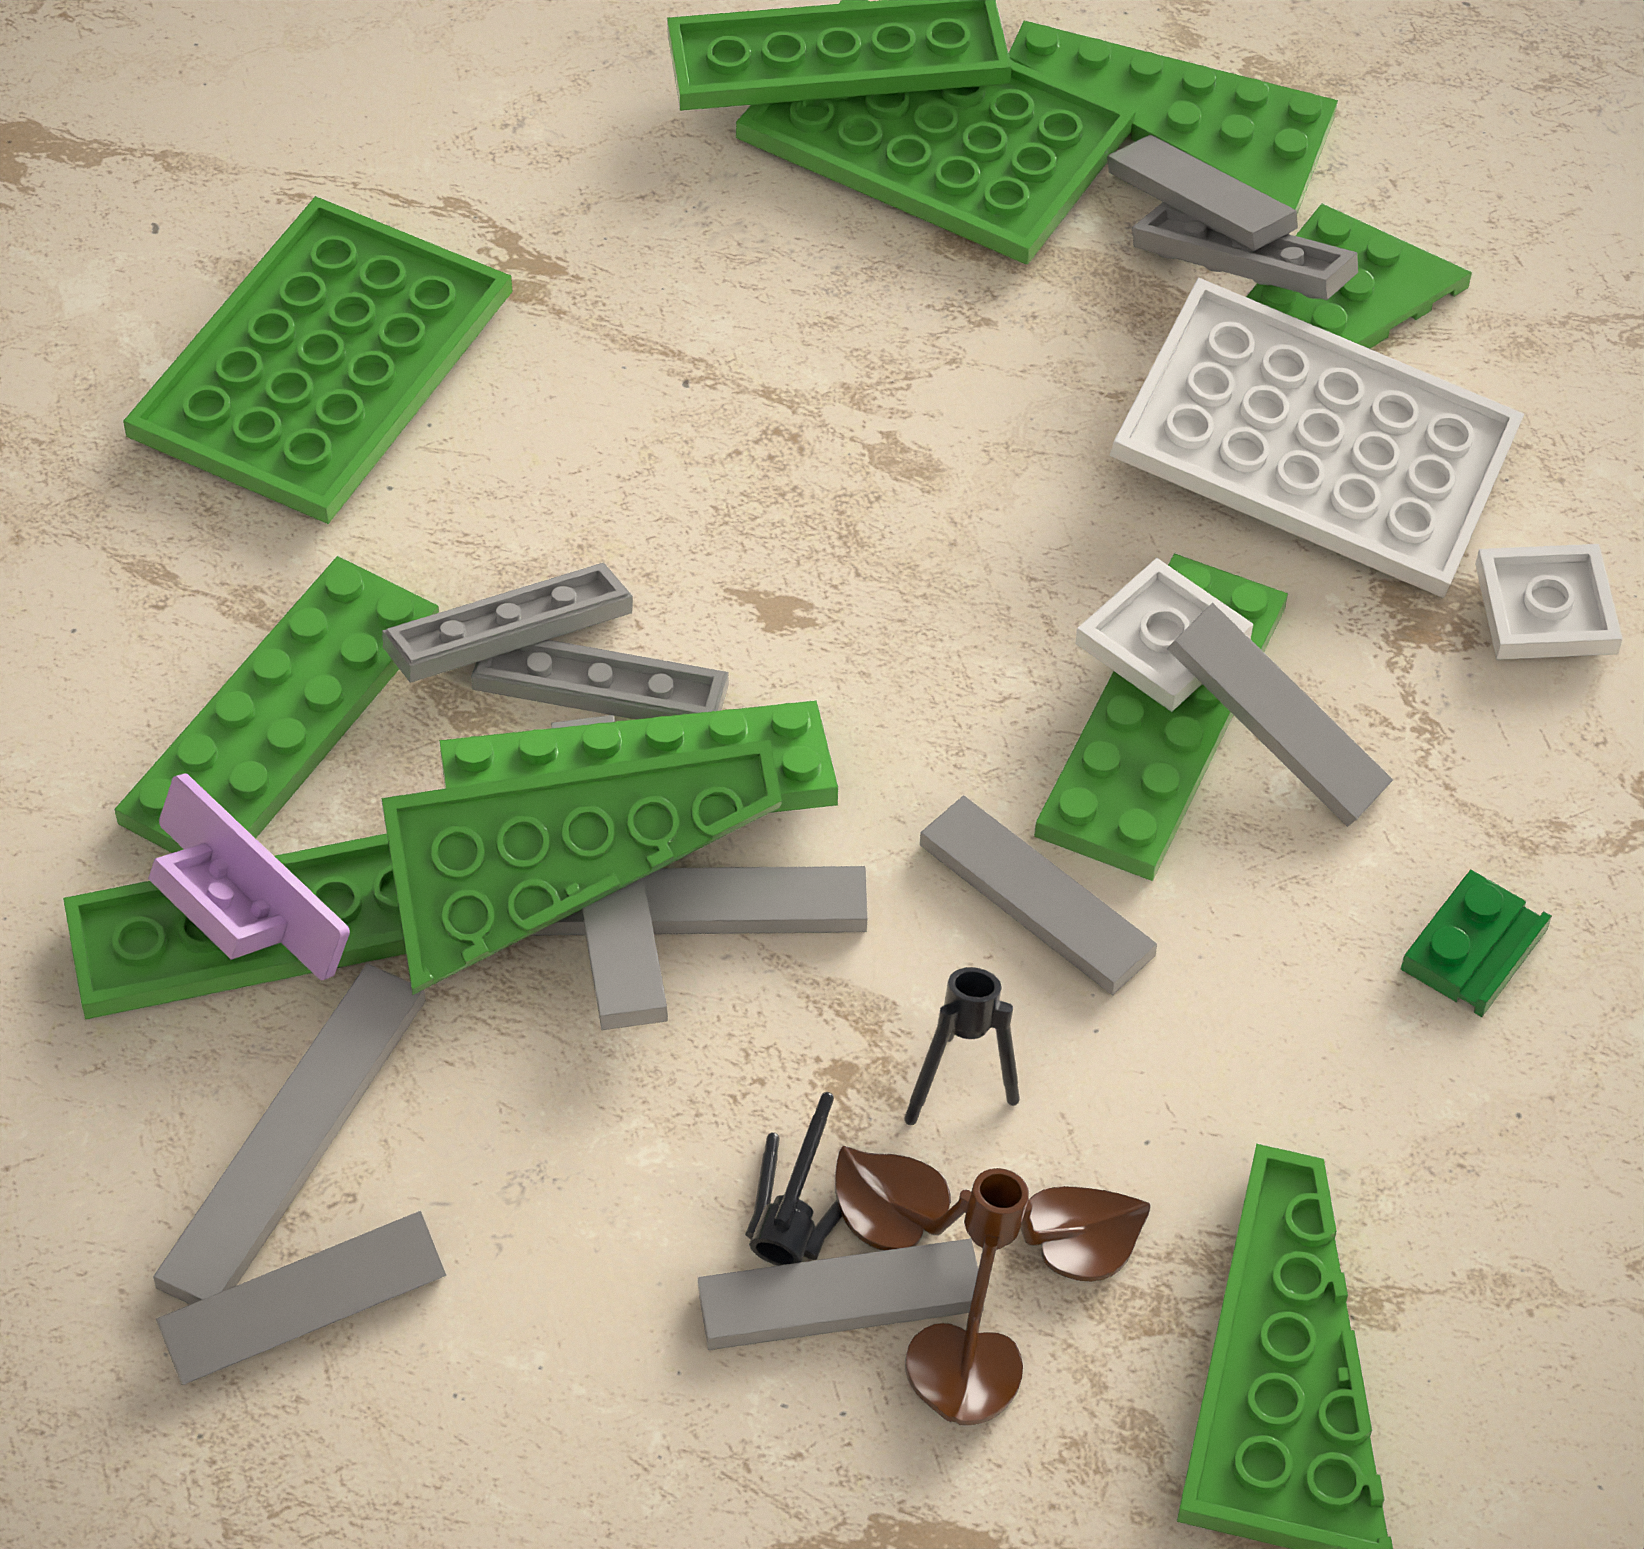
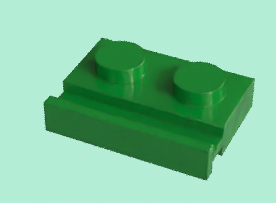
M1470 869L1405 953L1400 970L1456 1003L1459 999L1464 1000L1475 1007V1014L1483 1017L1546 933L1552 915L1545 911L1541 915L1525 907L1526 901Z

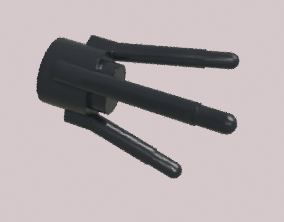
M965 967L956 970L950 975L944 1006L940 1008L937 1028L904 1117L907 1125H914L918 1120L947 1042H951L955 1035L964 1039H978L983 1037L990 1028H995L1007 1103L1011 1106H1016L1019 1103L1018 1076L1010 1027L1013 1006L1007 1002L1000 1001L1002 990L1000 980L989 971L976 967Z
M830 1092L822 1093L785 1194L777 1196L773 1203H771L780 1137L777 1133L771 1132L766 1138L754 1214L745 1235L751 1239L749 1243L751 1250L764 1261L776 1266L801 1263L803 1256L816 1260L825 1238L842 1218L836 1199L815 1226L812 1220L813 1209L806 1202L799 1199L834 1101V1096Z

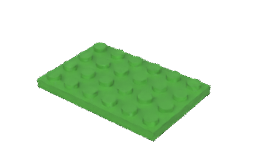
M841 0L839 4L867 2L868 0ZM1010 60L1012 66L1010 84L750 105L736 121V138L1028 265L1108 162L1107 155L1116 152L1130 134L1136 112Z
M315 196L123 420L126 437L329 524L513 292L512 276Z

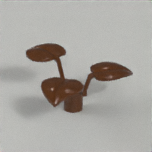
M842 1146L839 1151L835 1169V1194L846 1225L861 1241L882 1251L917 1246L924 1231L935 1236L941 1235L966 1213L964 1219L965 1229L972 1241L982 1248L966 1330L949 1323L930 1325L913 1337L905 1358L907 1379L914 1392L945 1420L956 1422L959 1425L981 1424L998 1416L1013 1401L1022 1380L1023 1363L1016 1343L1004 1334L993 1332L979 1333L996 1250L1012 1243L1017 1238L1021 1228L1024 1240L1028 1245H1041L1043 1261L1052 1271L1077 1281H1100L1112 1277L1128 1262L1150 1212L1149 1202L1116 1192L1083 1187H1052L1034 1194L1028 1200L1029 1190L1025 1181L1018 1174L1002 1168L988 1169L980 1173L974 1181L972 1191L962 1190L958 1202L949 1209L951 1194L944 1177L932 1166L911 1157L896 1154L867 1153L846 1146Z

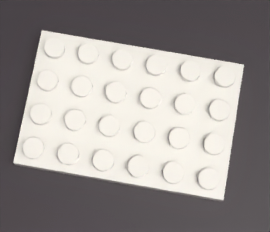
M1198 277L1113 442L1109 456L1444 598L1524 413Z

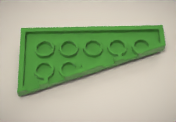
M1025 20L1008 53L1010 60L1136 112L1135 121L1132 123L1131 140L1136 142L1148 135H1152L1297 211V214L1333 124L1338 100L1310 92L1272 84Z
M1321 203L1296 236L1357 252L1358 273L1328 300L1308 298L1299 292L1258 283L1246 297L1370 349L1388 338L1390 329L1410 317L1418 320L1432 310L1433 303L1450 293L1455 297L1468 289L1472 272Z
M771 740L753 741L382 798L383 815L412 995L780 808L782 798Z
M1256 1143L1177 1522L1289 1549H1393L1392 1539L1387 1534L1383 1511L1384 1494L1381 1477L1376 1472L1371 1444L1372 1426L1355 1331L1351 1330L1347 1309L1348 1292L1346 1280L1339 1264L1335 1241L1337 1230L1324 1158Z

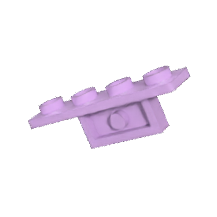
M184 773L174 776L159 818V824L184 850L155 858L148 879L231 960L281 942L318 979L325 980L333 977L350 934L349 927L188 774Z

